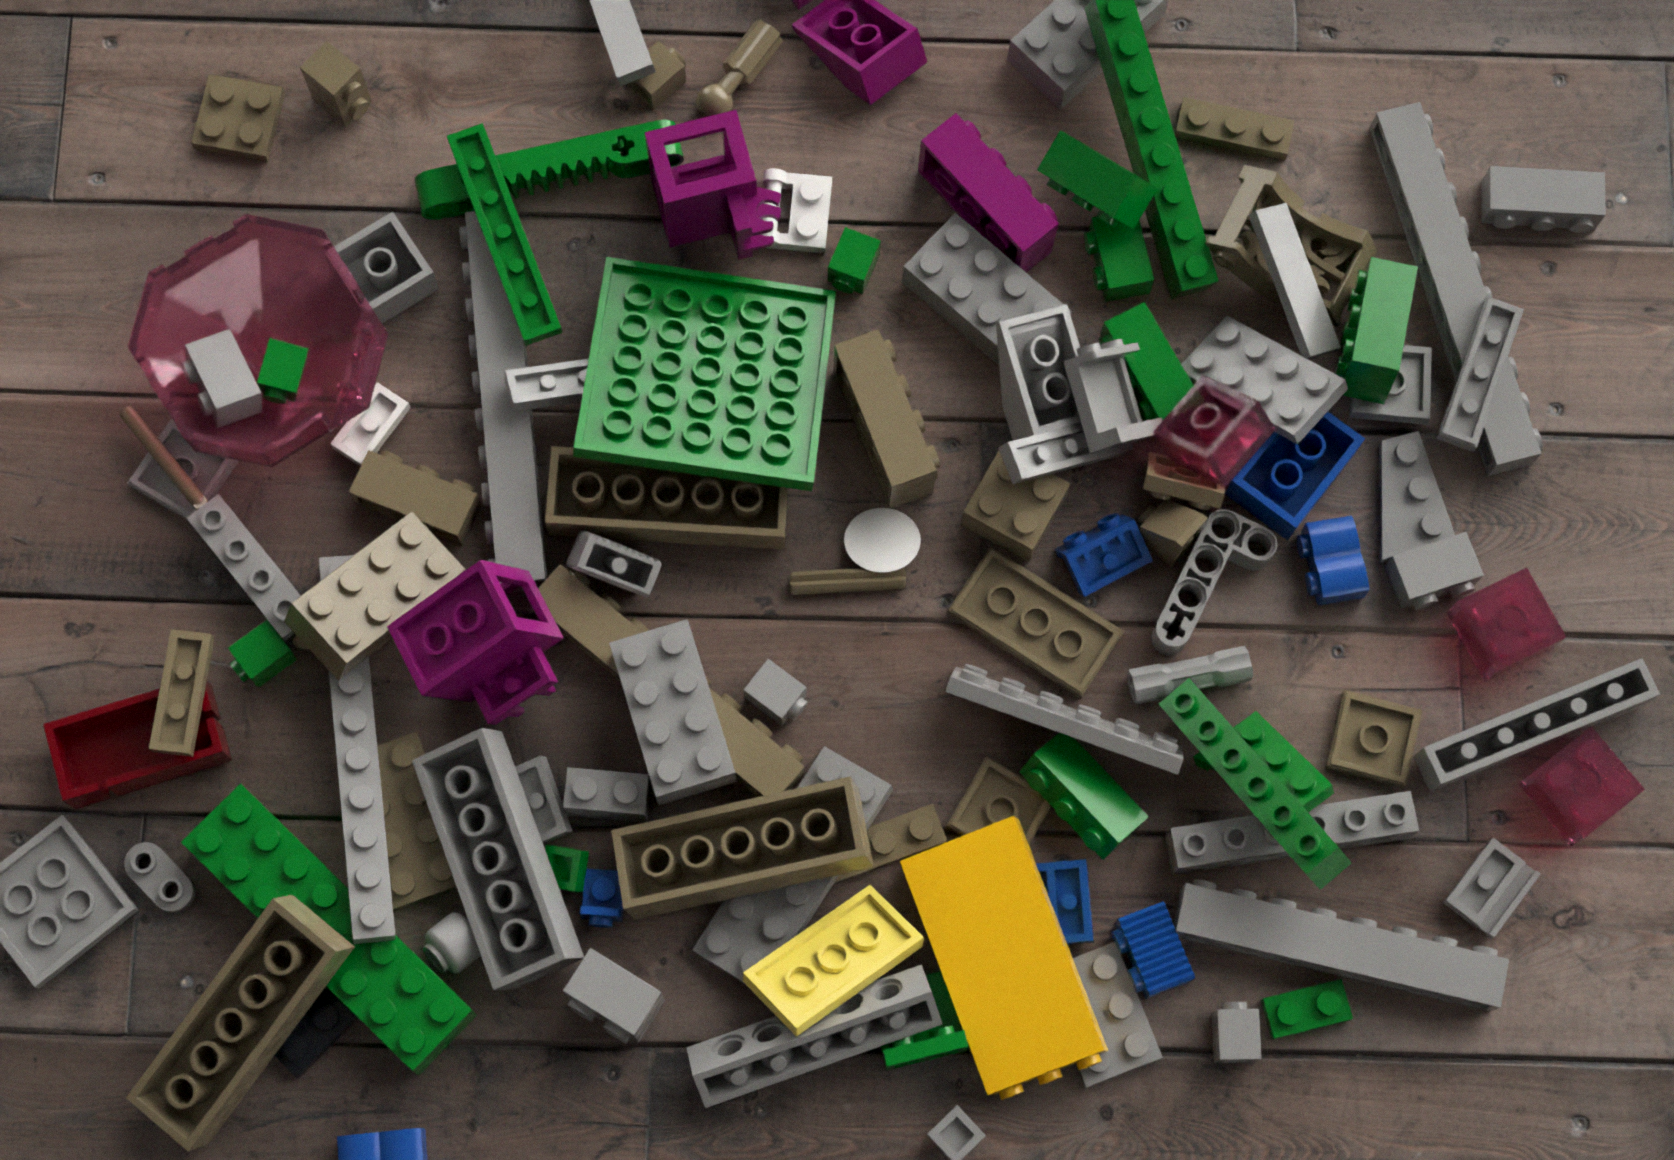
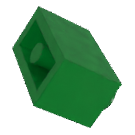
M1092 217L1088 232H1084V243L1087 254L1094 255L1096 267L1092 269L1093 281L1096 290H1102L1105 302L1150 294L1154 283V276L1140 220L1134 229L1122 222L1115 228L1098 217Z

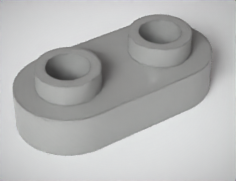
M142 842L136 844L127 852L124 860L127 875L159 908L165 912L177 914L186 911L193 904L196 897V887L193 881L160 847L153 843ZM143 856H150L151 864L149 867L140 869L138 866L139 860ZM177 884L179 888L177 895L173 898H167V887Z

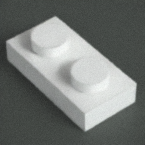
M377 382L330 444L333 449L361 467L368 450L377 453L411 407L408 402Z

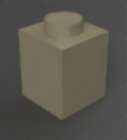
M657 41L648 49L656 73L627 84L652 110H655L686 83L685 60L677 50L672 47L668 50L660 41Z

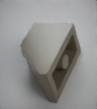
M1164 500L1158 508L1151 504L1137 522L1141 525L1139 530L1147 548L1172 568L1197 540L1208 518L1191 508L1171 500Z

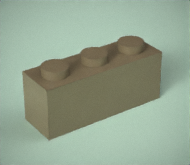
M368 450L349 490L354 503L398 521L412 511L433 535L463 546L481 507V502L477 493H475V488L457 479H454L452 483L438 478L439 474L436 471L423 465H418L415 469L402 464L403 459L391 452L383 450L381 454Z

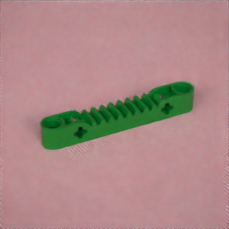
M656 120L495 156L508 190L516 199L519 198L521 188H525L529 195H534L535 185H540L544 192H548L550 182L554 181L559 189L564 188L565 179L569 178L574 186L579 184L580 175H584L589 183L593 182L595 172H599L604 179H608L609 171L619 178H633L650 174L645 132L676 124L671 120ZM678 142L665 146L670 167L679 166L684 161L681 143ZM627 151L628 155L621 156L620 152ZM457 164L430 169L415 177L414 182L421 214L425 219L440 220L474 211Z

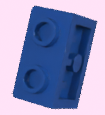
M1119 513L1109 514L1097 521L1098 526L1086 533L1078 531L1068 535L1063 539L1064 544L1055 549L1057 556L1065 561L1080 595L1085 597L1153 561L1135 519L1123 514L1119 515Z

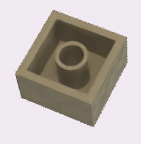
M998 451L964 509L960 525L1030 562L1066 499L1071 483L1054 474L1012 484L1001 453Z

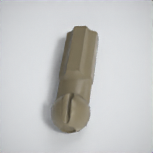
M761 19L756 20L722 63L726 73L718 84L707 85L699 91L696 97V107L703 118L731 111L733 107L732 94L739 84H751L781 45L783 40L780 37V33L772 25L765 23Z

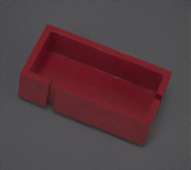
M207 681L193 757L156 753L149 750L160 688L44 723L43 727L62 801L73 809H79L111 799L110 790L116 795L121 796L231 762L232 757L225 731L218 722V720H221L212 685Z

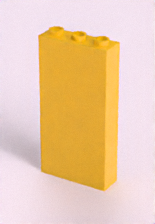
M1011 816L901 860L900 864L962 1029L965 1031L967 1042L987 1095L999 1093L1001 1100L1023 1093L1022 1084L1034 1079H1038L1039 1085H1043L1063 1077L1061 1069L1076 1064L1078 1070H1082L1102 1062L1099 1054L1109 1050L1019 819Z

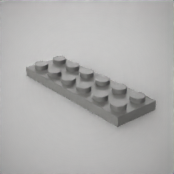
M965 664L963 669L956 667L950 676L945 691L947 693L1174 774H1179L1184 760L1183 747L1178 746V739L1157 731H1155L1154 736L1138 731L1139 725L1121 718H1117L1115 723L1100 718L1101 712L1094 708L1081 704L1078 705L1077 709L1062 704L1063 698L1049 692L1041 691L1039 696L1024 691L1025 685L1023 683L1005 677L1002 678L1001 682L986 677V670L973 665Z
M824 746L797 788L851 776L859 788L866 829L868 831L894 790L892 785ZM839 875L724 900L692 951L745 984L743 982V972L804 931Z

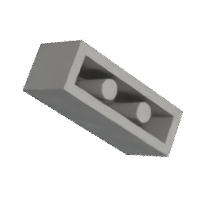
M1490 166L1481 180V223L1493 224L1496 228L1507 229L1520 225L1531 226L1532 229L1538 231H1546L1556 227L1569 228L1570 231L1575 233H1585L1595 230L1606 215L1605 172Z

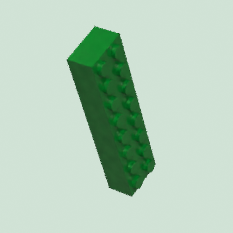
M241 783L181 841L257 918H259L273 898L294 895L355 946L326 986L414 1073L420 1075L477 1016L396 934L395 940L353 944L348 887Z

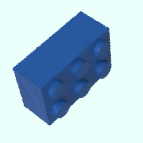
M1327 412L1298 445L1271 430L1231 480L1225 495L1288 541L1356 454L1365 438L1330 412Z

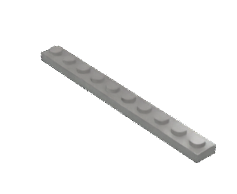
M354 555L320 557V581ZM368 657L339 681L328 670L353 944L395 940Z

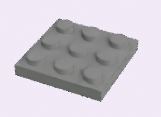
M63 814L0 862V943L37 989L48 983L139 911L69 819Z

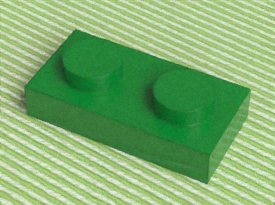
M1342 979L1260 1000L1271 1040L1353 1019Z

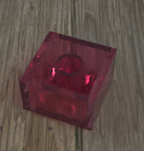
M1203 375L1153 433L1172 461L1226 487L1276 429L1259 400Z
M1527 567L1457 601L1447 612L1485 682L1555 648L1566 638L1565 633Z
M1592 726L1518 783L1570 846L1586 838L1645 790Z

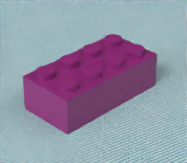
M955 113L921 140L918 172L963 220L1027 273L1052 253L1059 225L1057 222L1058 218L1049 205L1046 203L1040 204L1032 195V189L1020 175L1015 177L1006 167L1007 164L1002 154L995 148L989 149L981 140V134L976 126L969 120L964 122Z

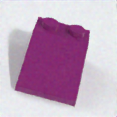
M824 0L792 24L795 33L842 84L870 105L927 63L918 29L875 0Z

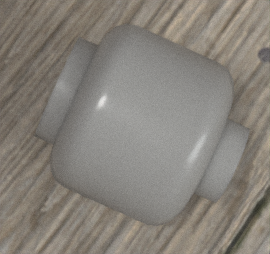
M450 913L425 933L426 945L423 947V952L432 966L441 973L448 971L458 974L481 956L468 917L466 918L460 913Z

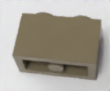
M326 41L300 66L312 99L343 126L347 127L353 120L360 119L367 112L372 100L361 69Z

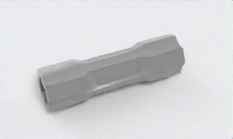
M1240 646L1216 651L1211 655L1129 669L1127 678L1131 698L1134 704L1137 705L1165 699L1188 678L1199 689L1214 686L1224 687L1248 682L1253 678V668L1247 648Z

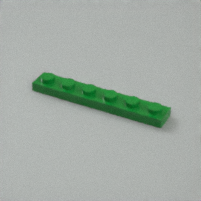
M482 123L447 135L448 143L525 346L563 333L484 124Z

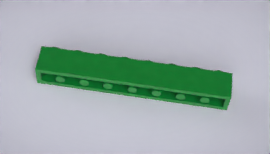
M1090 0L1084 10L1133 173L1158 188L1145 213L1171 300L1208 290L1219 280L1209 247L1205 244L1204 230L1135 1Z

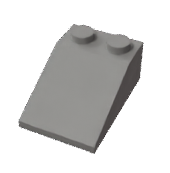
M1067 304L996 323L1002 407L1013 441L1080 424V417L1063 362L1077 357L1076 349L1080 348Z

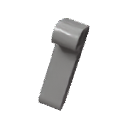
M1220 509L1211 513L1152 631L1151 642L1156 651L1166 656L1176 655L1182 651L1205 608L1227 560L1252 571L1261 570L1267 566L1278 546L1277 538L1271 530L1227 509ZM1212 526H1225L1230 532V537L1224 539L1217 537L1212 531ZM1258 542L1262 544L1266 554L1262 556L1254 555L1250 552L1248 543ZM1200 558L1209 560L1214 567V571L1209 573L1200 571L1195 565V560ZM1183 592L1191 593L1197 599L1198 605L1195 607L1184 606L1180 602L1178 594ZM1176 618L1182 622L1177 629L1173 641L1166 638L1167 631Z

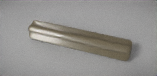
M903 567L886 573L873 572L864 568L797 571L790 573V592L793 595L904 589L906 587V570Z

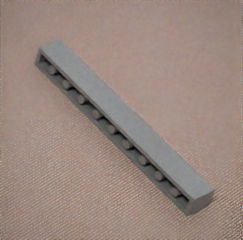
M1417 102L1377 112L1369 129L1415 265L1418 266V273L1456 382L1482 304L1487 296L1493 297L1489 287L1483 285L1480 276L1481 262L1479 256L1475 251L1471 250L1469 245L1468 224L1463 216H1459L1456 207V189L1452 182L1447 181L1444 172L1445 158L1440 148H1436L1432 138V120L1428 114H1424L1421 103ZM1512 357L1507 358L1477 446L1487 476L1530 466L1542 454V438L1538 429L1532 427L1529 418V400L1524 392H1520L1516 380L1518 370Z
M475 211L465 212L466 226L459 227L462 250L468 249L469 262H463L462 269L465 286L471 285L472 298L465 299L468 322L474 321L475 334L469 335L471 358L478 359L479 370L472 372L474 395L481 394L482 408L475 409L477 431H484L485 445L478 446L480 468L487 469L488 483H482L481 487L484 507H491L492 519L485 521V534L487 544H494L495 558L488 559V561L528 570L539 588L548 576L532 409L512 411L504 380L505 370L528 367L527 349ZM519 586L511 593L524 592V590L521 586Z

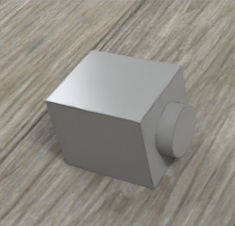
M770 659L766 660L743 690L744 699L781 726L789 718L795 721L808 704L804 700L806 697V686Z
M1247 1002L1222 1003V1009H1217L1212 1013L1214 1063H1255L1261 1060L1259 1009H1247Z

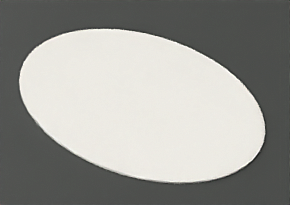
M874 508L860 513L849 523L844 536V544L849 557L860 567L879 573L896 571L908 565L916 557L921 543L920 533L914 521L906 514L889 508Z

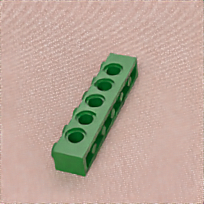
M1190 678L1159 703L1166 714L1320 890L1352 863Z

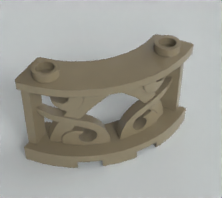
M1244 165L1238 176L1242 183L1215 236H1209L1205 242L1209 250L1214 254L1213 260L1260 294L1282 305L1248 215L1251 214V211L1254 212L1259 209L1287 203L1318 288L1323 293L1330 291L1328 281L1321 277V275H1325L1339 284L1331 301L1323 299L1332 325L1338 327L1341 322L1340 317L1348 303L1351 289L1355 286L1358 271H1364L1371 257H1375L1378 252L1368 230L1346 224L1323 212L1319 218L1315 217L1302 208L1305 201L1290 189L1278 172ZM1244 224L1251 228V231H1245L1240 234ZM1237 238H1240L1244 242V247L1242 246V244L1236 242ZM1311 241L1321 245L1322 250L1314 253L1310 246ZM1348 257H1351L1353 259L1345 274L1335 268Z

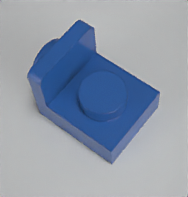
M587 868L582 906H580L579 914L582 919L588 920V926L612 928L613 922H623L624 909L618 871Z

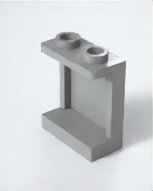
M1116 339L1101 345L1100 343L1086 345L1076 349L1077 357L1063 361L1090 453L1136 443L1166 433L1162 417L1142 422L1124 360L1126 355L1140 350L1138 342L1124 345L1122 339Z

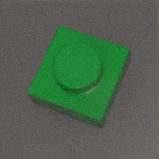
M546 845L545 850L559 889L583 892L589 851L557 845Z

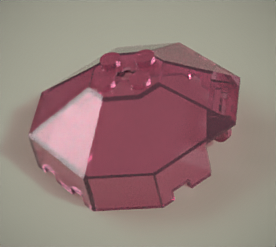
M245 214L232 222L235 227L215 239L212 235L183 251L186 256L165 268L162 264L148 272L128 343V349L139 363L157 396L173 418L183 438L195 452L274 467L369 409L388 332L323 229ZM228 329L231 330L256 383L269 338L309 348L295 402L289 400L286 401V404L270 402L263 398L262 393L261 413L217 428L211 415L205 416L197 399V394L200 391L196 383H188L181 366V362L186 361L185 344Z

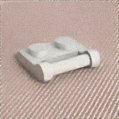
M776 168L765 170L763 183L766 185V189L779 192L780 194L781 189L793 190L788 233L777 231L778 221L775 219L763 218V221H773L774 224L771 232L762 234L774 237L773 245L766 248L825 253L832 177L786 173ZM765 203L768 205L776 206L773 203Z

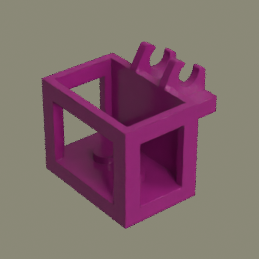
M736 110L645 132L650 178L670 248L731 233L737 258L742 260L753 257L754 250L773 245V236L762 235L773 230V221H763L762 219L769 217L776 221L780 220L781 208L776 206L780 205L781 194L757 187V180ZM722 132L724 155L670 167L665 149L666 145ZM764 203H773V204H775L776 206H772V205H768V204H764Z
M479 560L387 626L421 696L465 702L476 700L488 724L497 725L508 716H521L525 713V710L519 705L534 694L550 696L556 692L553 685L558 683V680L543 652L564 639L528 570ZM521 586L539 621L517 617L507 595Z

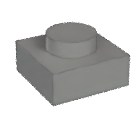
M958 1105L927 1134L949 1160H962L986 1136Z

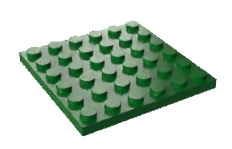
M606 257L573 447V457L812 491L836 291Z

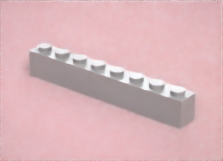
M1194 879L1192 884L1185 883L1180 889L1173 925L1181 939L1489 1012L1501 1008L1509 959L1497 956L1498 950L1485 946H1473V950L1457 947L1458 941L1441 936H1433L1432 941L1418 938L1417 931L1404 927H1393L1392 931L1376 928V921L1361 917H1353L1352 922L1337 919L1336 912L1323 908H1313L1312 912L1296 909L1297 903L1286 899L1273 898L1272 903L1257 900L1256 893L1243 889H1233L1232 894L1216 890L1217 885L1215 883L1205 880Z

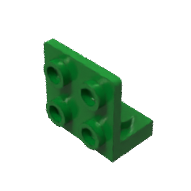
M941 971L928 974L926 978L943 1024L880 1046L886 1071L967 1051L968 1043L965 1031H961L958 1015Z

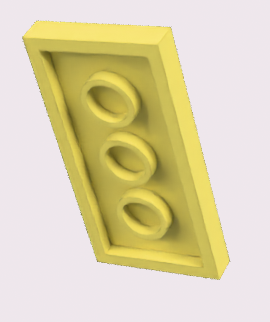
M869 885L743 972V982L797 1037L922 948L924 937Z

